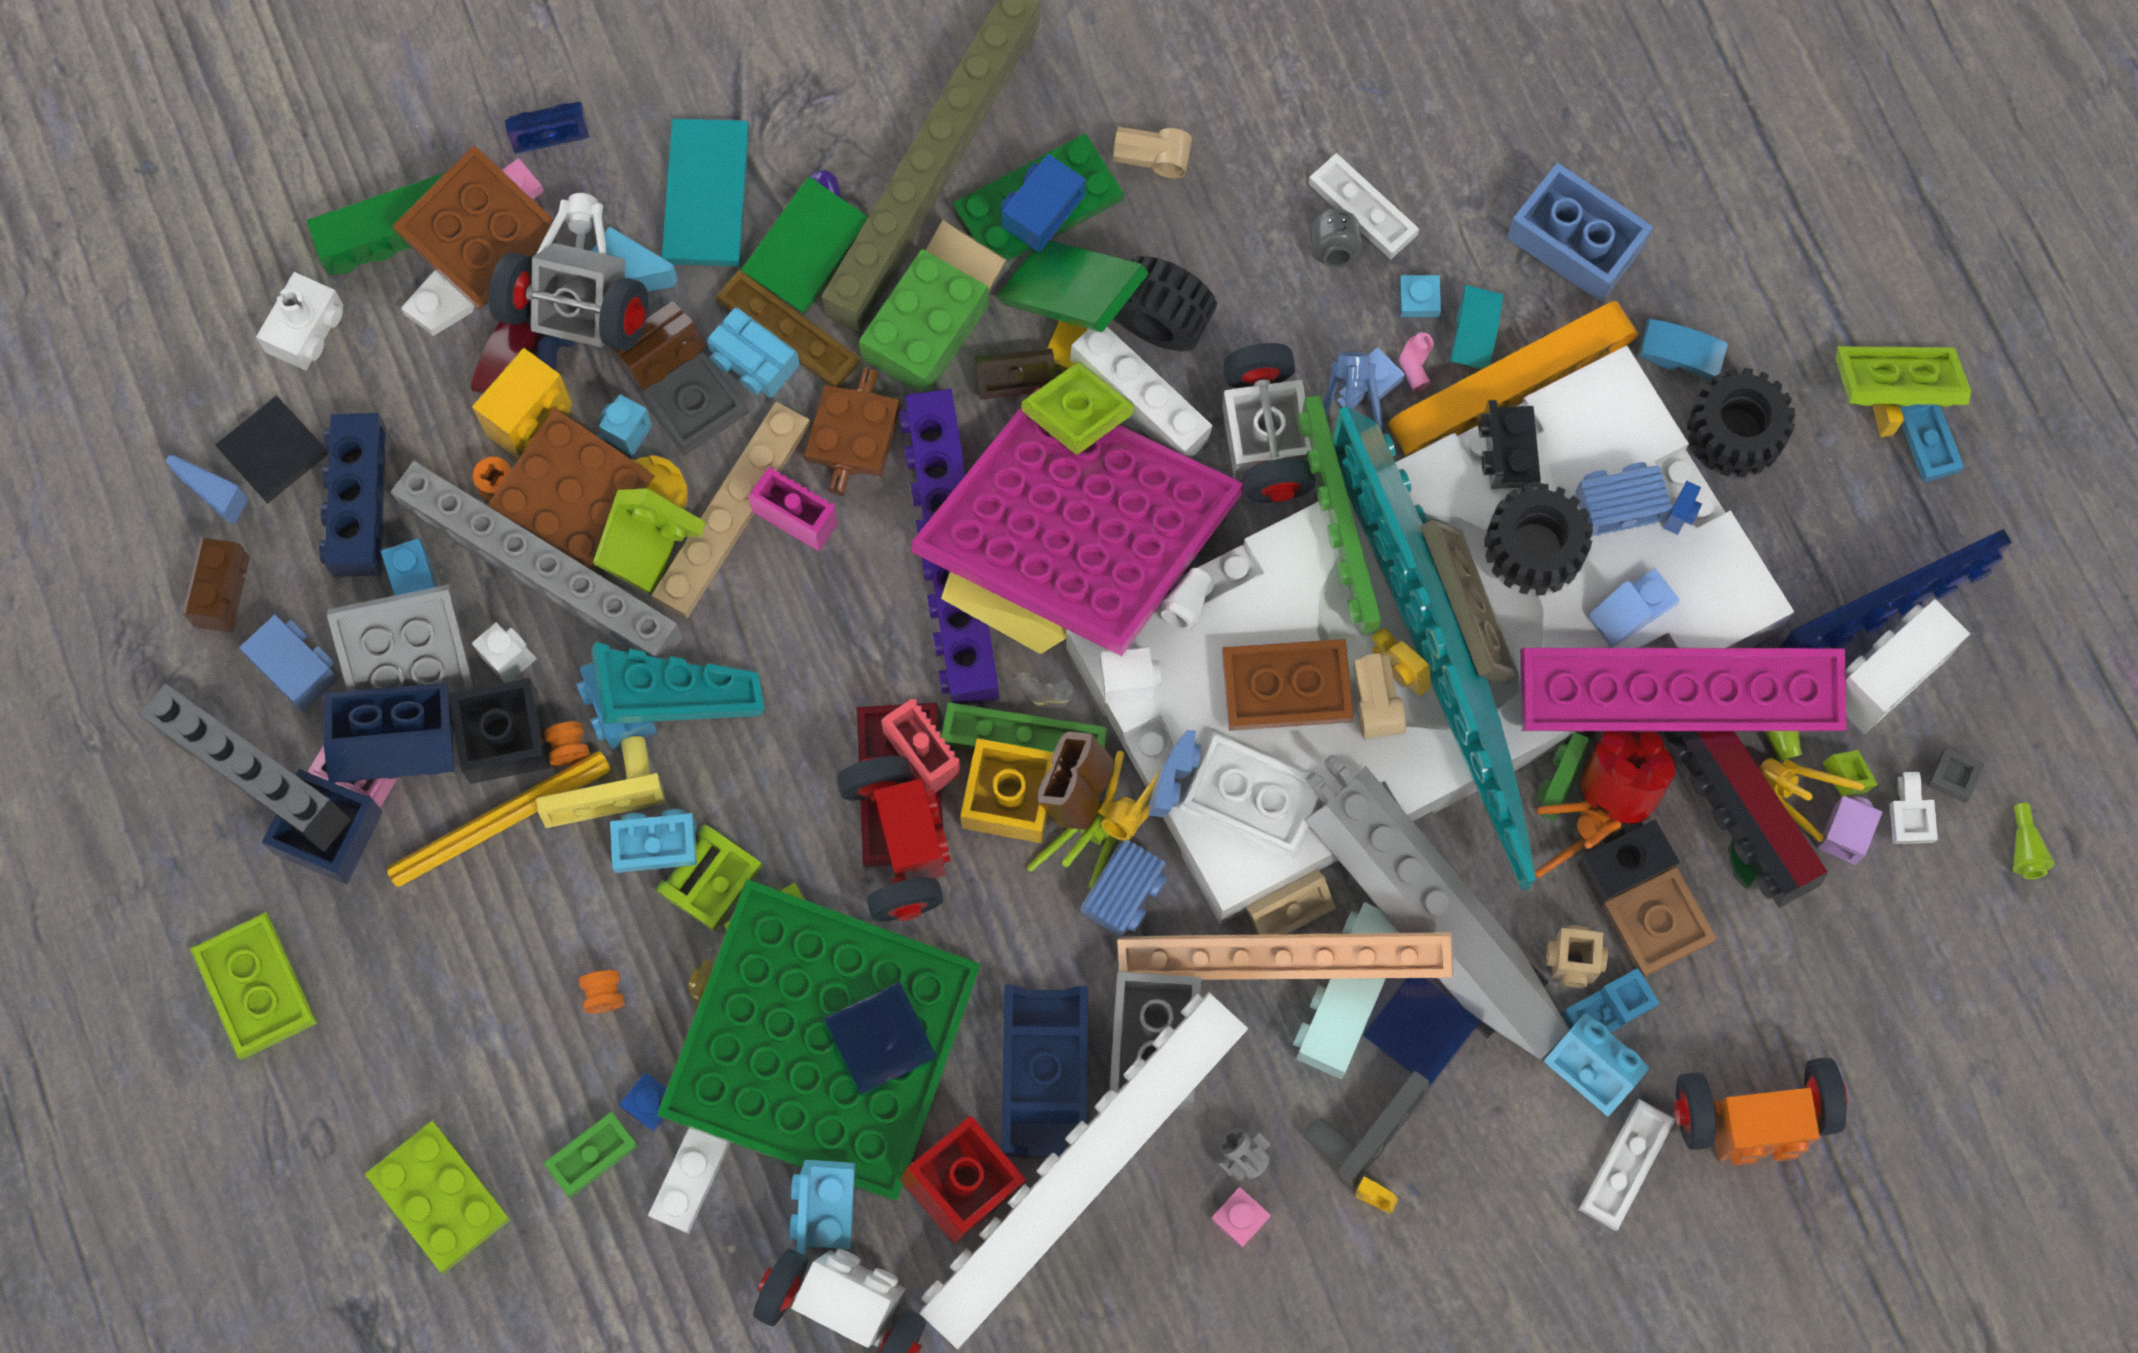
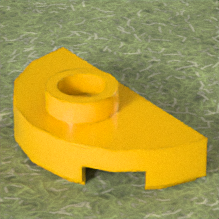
M649 455V457H640L633 460L655 476L648 489L685 510L688 503V486L679 468L670 460L657 455Z

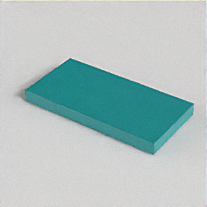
M672 119L662 258L673 265L740 267L750 129L748 121Z

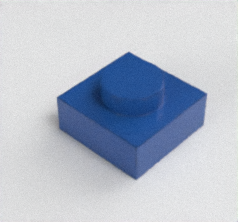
M1686 480L1663 529L1678 535L1684 523L1693 525L1702 506V503L1696 501L1701 489L1700 486Z
M644 1072L619 1106L654 1133L664 1120L657 1117V1113L667 1088Z

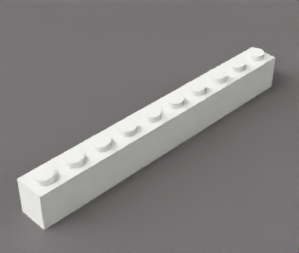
M1210 992L1204 998L1197 993L1180 1012L1186 1018L1174 1030L1168 1025L1152 1042V1045L1157 1050L1145 1062L1139 1057L1123 1074V1077L1128 1082L1119 1092L1116 1093L1110 1089L1094 1106L1099 1114L1089 1125L1082 1120L1065 1138L1070 1146L1060 1157L1053 1152L1040 1165L1036 1172L1041 1177L1031 1189L1025 1184L1022 1185L1007 1202L1012 1207L1011 1211L1002 1220L994 1216L978 1234L983 1239L982 1243L973 1252L965 1248L949 1266L954 1271L952 1276L944 1284L937 1279L920 1298L925 1303L920 1315L957 1349L1248 1030V1027Z

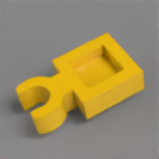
M1381 628L1371 636V640L1377 644L1372 649L1373 653L1390 656L1393 678L1401 687L1406 688L1408 686L1419 697L1432 687L1429 664L1402 640L1397 642L1394 636L1385 628Z

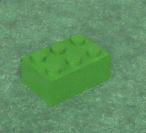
M921 249L860 338L861 359L919 393L931 392L989 307L988 286Z

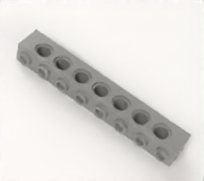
M413 461L392 489L391 494L400 509L625 649L644 651L646 656L668 660L683 637L676 622L419 463Z

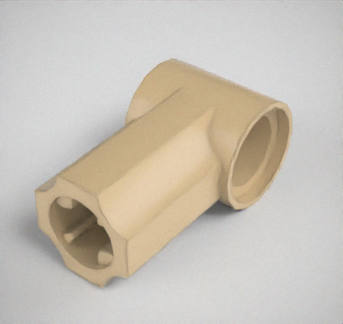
M1118 127L1114 143L1113 162L1152 168L1156 174L1166 178H1182L1187 171L1192 136L1176 128H1166L1160 130L1159 133Z
M1377 653L1365 655L1360 659L1354 660V672L1360 698L1358 716L1363 739L1405 734L1404 707L1401 698L1396 695L1390 656Z

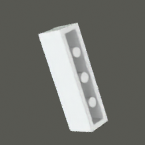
M1108 327L1102 333L1088 329L1072 344L1070 361L1074 364L1079 361L1134 405V413L1129 419L1151 440L1189 458H1192L1209 442L1213 425Z

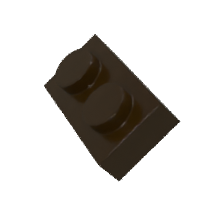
M1052 348L975 357L980 400L1030 394L1037 387L1042 388L1056 378Z

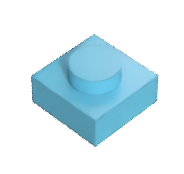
M1401 275L1399 281L1400 317H1439L1441 313L1440 275Z

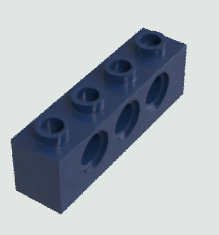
M379 413L331 414L330 428H325L324 447L326 452H329V465H324L322 470L323 486L325 489H328L327 502L321 505L322 525L326 526V540L320 541V561L326 565L333 577L381 576L386 426ZM352 453H362L356 462L345 463L347 457ZM354 489L360 490L359 495L355 499L350 501L344 500L345 495L349 491ZM359 527L357 534L353 537L342 538L343 533L348 528Z

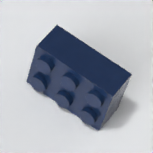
M448 683L323 693V746L329 783L355 782L358 780L380 778L393 779L402 776L436 775L455 772Z

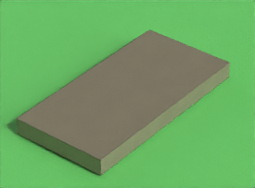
M1435 520L1420 525L1478 675L1505 684L1518 679L1519 674L1463 532Z

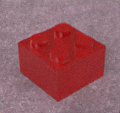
M970 1115L908 1166L900 1181L955 1245L1010 1199L1021 1188L1026 1179Z

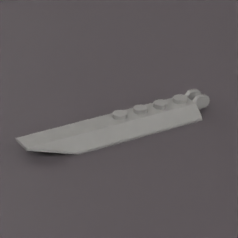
M1334 755L1329 756L1324 761L1328 771L1342 785V788L1334 794L1320 775L1311 772L1305 778L1306 782L1324 804L1305 819L1306 823L1399 933L1452 932L1454 974L1452 978L1438 979L1465 1011L1541 1060L1569 1032V1029L1525 954L1367 766H1364L1356 777L1353 778L1351 772Z

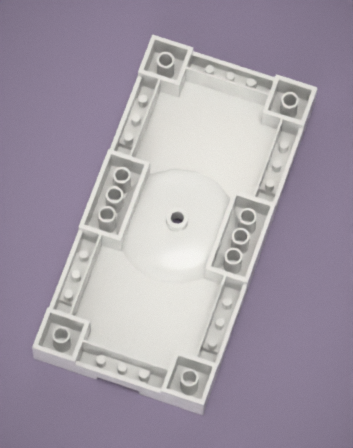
M1628 346L1524 397L1522 404L1518 406H1534L1540 483L1549 484V490L1556 492L1557 487L1565 489L1564 496L1568 499L1573 495L1576 497V489L1579 482L1583 481L1585 475L1600 470L1607 471L1608 475L1621 473L1624 467L1638 462H1645L1647 467L1655 465L1661 467V473L1663 474V480L1665 481L1667 495L1669 496L1672 508L1686 480L1700 486L1701 489L1696 501L1702 503L1698 515L1692 526L1684 523L1678 535L1663 529L1666 521L1647 526L1642 525L1638 528L1634 527L1623 531L1619 530L1615 533L1610 532L1600 536L1595 535L1590 538V540H1593L1591 549L1580 572L1577 573L1575 579L1569 585L1564 583L1562 589L1553 593L1551 588H1548L1545 595L1536 596L1535 589H1530L1527 595L1519 593L1520 586L1513 584L1511 589L1505 586L1503 583L1506 577L1503 575L1496 578L1492 572L1494 562L1487 563L1485 554L1488 548L1484 547L1487 528L1496 506L1501 500L1505 501L1508 493L1515 489L1520 494L1522 488L1490 489L1489 475H1483L1481 465L1482 451H1487L1486 437H1479L1478 426L1458 436L1456 433H1453L1395 462L1398 470L1404 469L1411 483L1409 495L1414 506L1419 504L1422 507L1427 522L1435 520L1463 532L1519 674L1518 679L1507 684L1487 679L1501 720L1514 771L1558 749L1562 742L1569 743L1574 732L1578 734L1584 732L1521 731L1520 649L1611 648L1587 616L1627 580L1632 584L1656 568L1680 601L1675 607L1614 648H1751L1781 632L1794 613V610L1731 510L1725 513L1686 451L1689 443ZM1319 501L1245 538L1243 545L1198 567V569L1208 573L1212 581L1207 589L1199 621L1197 624L1192 625L1189 630H1179L1166 623L1161 616L1163 608L1162 603L1128 647V649L1150 647L1151 659L1159 660L1162 684L1155 685L1154 698L1105 703L1100 659L1101 652L1110 650L1066 629V649L1103 716L1108 718L1145 787L1149 785L1162 767L1166 757L1187 730L1196 731L1195 743L1201 745L1200 761L1215 732L1309 774L1315 772L1328 782V786L1334 794L1342 788V785L1328 771L1324 761L1329 756L1334 755L1351 772L1353 778L1356 777L1364 766H1367L1412 821L1432 811L1436 813L1478 791L1432 687L1419 697L1408 686L1403 688L1394 680L1396 695L1401 698L1404 707L1406 733L1363 739L1358 716L1360 698L1354 672V660L1360 659L1365 655L1374 654L1372 649L1377 644L1371 640V636L1375 633L1362 636L1359 623L1352 624L1347 601L1351 600L1352 597L1349 586L1341 585L1337 563L1342 562L1339 549H1332L1330 545L1327 525L1332 523L1328 510L1322 511ZM1350 502L1381 616L1378 631L1381 628L1387 629L1397 642L1402 640L1416 652ZM1529 524L1516 530V536L1520 544L1533 554L1550 555L1560 550V543L1556 535L1542 525ZM1188 573L1182 575L1179 578V580L1168 593V595L1177 587V585L1187 576ZM1346 639L1354 717L1352 723L1229 731L1222 659L1223 647ZM1192 768V772L1185 779H1174V782H1180L1181 786L1177 807L1172 806L1171 811L1163 819L1181 850L1184 862L1220 925L1247 912L1246 906L1317 869L1321 870L1338 861L1310 826L1293 859L1180 809V805L1197 769ZM1321 800L1316 811L1320 809L1324 804Z

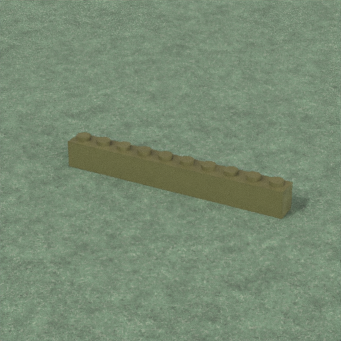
M996 1L823 293L822 303L825 316L855 331H860L1040 24L1039 1Z

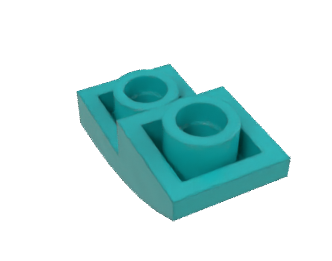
M1464 285L1455 321L1458 325L1449 362L1478 369H1484L1491 364L1500 321L1503 294Z

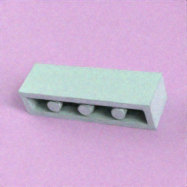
M1365 902L1359 913L1351 910L1342 931L1343 934L1399 933L1379 908ZM1386 978L1330 979L1327 988L1319 985L1309 1007L1316 1010L1311 1025L1302 1023L1293 1043L1294 1046L1300 1048L1296 1060L1342 1080Z

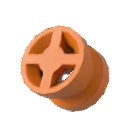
M500 457L484 458L476 464L473 470L472 478L480 496L486 502L491 501L511 471L510 465Z
M563 722L545 729L543 732L544 738L550 744L552 750L548 755L551 765H572L590 756L589 747L583 743L582 739L585 733L582 722Z
M597 971L583 975L578 979L580 989L585 992L586 999L582 1003L585 1013H604L619 1009L625 1005L624 996L619 993L617 986L621 981L619 971Z

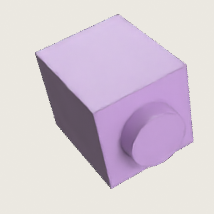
M1843 796L1832 810L1823 833L1824 840L1819 843L1817 849L1856 865L1867 853L1882 811L1872 808L1873 804L1862 797Z

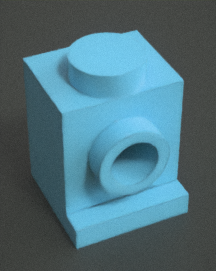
M619 394L615 402L606 405L599 417V429L601 432L598 437L632 458L652 428L647 409Z

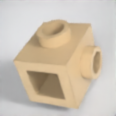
M1569 925L1566 928H1561L1554 941H1548L1546 966H1552L1551 979L1562 980V985L1574 988L1587 987V983H1593L1601 972L1606 971L1608 948L1603 947L1604 932L1591 931V928L1581 925ZM1574 954L1578 956L1581 963L1568 961V955Z

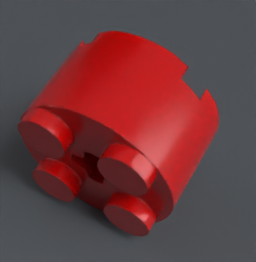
M1604 731L1580 778V789L1586 801L1594 809L1599 805L1609 811L1607 817L1618 822L1639 823L1648 819L1651 813L1659 806L1675 776V765L1669 752L1662 746L1663 739L1653 731Z

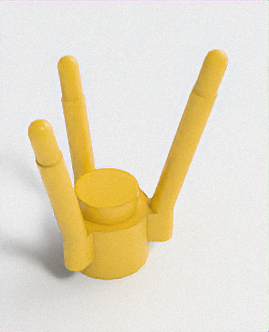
M1118 751L1105 798L1098 809V813L1104 816L1101 822L1103 829L1112 837L1125 841L1133 838L1138 827L1149 817L1150 802L1147 805L1146 803L1151 798L1159 771L1137 801L1128 797H1121L1119 801H1114L1124 758V752Z
M1769 758L1759 767L1792 819L1819 842L1824 840L1823 834L1783 799V797L1788 798L1792 794L1800 796L1805 800L1812 799L1813 796L1810 792L1798 786L1799 778L1796 774L1859 791L1865 787L1861 782L1799 766L1788 759L1780 763Z

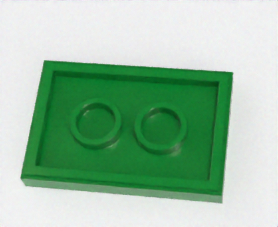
M808 176L741 271L797 311L806 315L838 270L867 221L868 216Z

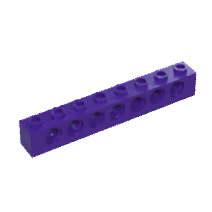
M952 389L905 395L907 409L899 410L902 433H910L912 446L905 447L908 470L916 469L918 482L910 483L913 506H922L923 519L916 520L917 533L921 531L934 515L932 512L933 508L943 504L965 477ZM928 431H936L941 435L935 441H925L921 438ZM935 467H940L947 471L940 478H931L927 475V472ZM921 557L925 581L933 580L935 594L927 595L930 619L938 618L940 632H934L933 639L936 657L944 656L946 670L938 671L942 695L950 694L951 703L962 705L998 700L999 687L989 625L941 599L945 588L943 584L947 581L950 571ZM957 615L966 616L970 620L969 624L963 628L952 627L949 621ZM962 653H970L976 657L975 662L969 666H960L954 660Z

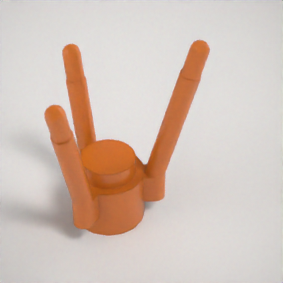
M1586 800L1578 803L1537 807L1536 813L1539 815L1581 812L1582 814L1577 821V829L1582 838L1537 869L1535 877H1542L1584 847L1587 849L1592 848L1605 837L1617 832L1621 827V822L1608 818L1609 811L1599 805L1594 809Z

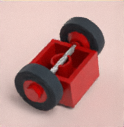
M902 756L871 757L842 770L837 775V784L843 799H871L872 802L877 803L895 878L892 879L893 884L880 888L867 897V904L872 919L875 921H908L918 918L922 913L942 904L943 894L941 886L935 878L946 876L944 863L951 862L944 828L935 830L934 824L941 823L934 790L925 791L922 778L912 781L910 765L907 759Z

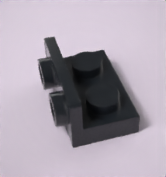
M1488 400L1484 413L1478 415V432L1480 438L1486 437L1487 451H1482L1481 465L1483 475H1489L1490 489L1522 488V486L1532 484V487H1539L1541 477L1534 406L1497 407V400Z

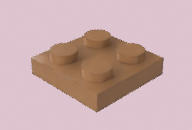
M1677 867L1602 905L1636 969L1640 970L1644 978L1713 944L1717 940Z

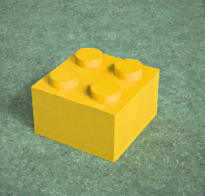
M523 348L472 408L485 435L519 460L552 410L556 408L568 416L573 404L561 375Z
M977 738L960 816L962 829L1042 844L1048 812L1038 803V792L1042 780L1053 767L1052 758L1054 752Z

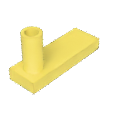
M631 736L621 741L626 780L536 798L538 814L545 828L666 804L664 789L658 773L651 774L645 738Z

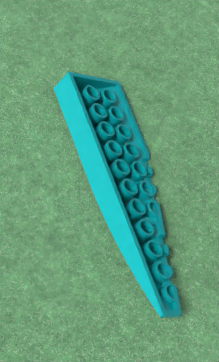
M1345 406L1338 411L1332 440L1347 495L1416 652L1429 664L1431 686L1523 892L1531 888L1536 878L1515 772L1488 680L1478 675L1420 527V525L1427 523L1425 513L1419 504L1414 506L1409 495L1411 483L1404 469L1398 470L1393 459L1396 452L1391 437L1387 433L1382 434L1377 422Z

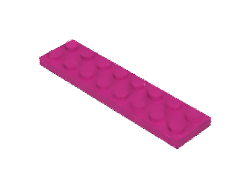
M1520 649L1521 731H1847L1845 649Z

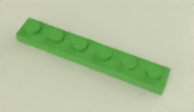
M1321 396L1304 398L1302 413L1297 414L1298 426L1301 436H1308L1312 449L1307 451L1310 471L1312 474L1318 473L1322 486L1317 488L1319 505L1322 511L1328 510L1332 523L1327 525L1329 542L1332 549H1339L1342 562L1337 563L1339 579L1342 586H1349L1352 597L1351 600L1347 601L1349 616L1352 624L1359 623L1362 636L1376 633L1381 623V616Z

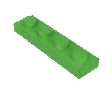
M948 702L941 738H945L946 745H950V747L969 750L975 749L978 738L1054 752L1059 740L1068 731L1090 733L1105 749L1108 727Z

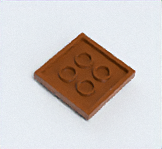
M473 145L393 225L392 230L480 311L488 303L491 277L499 260L507 253H520L533 257L538 252L554 219L480 149Z
M554 408L487 506L591 570L595 565L594 557L617 490L647 489L655 476Z

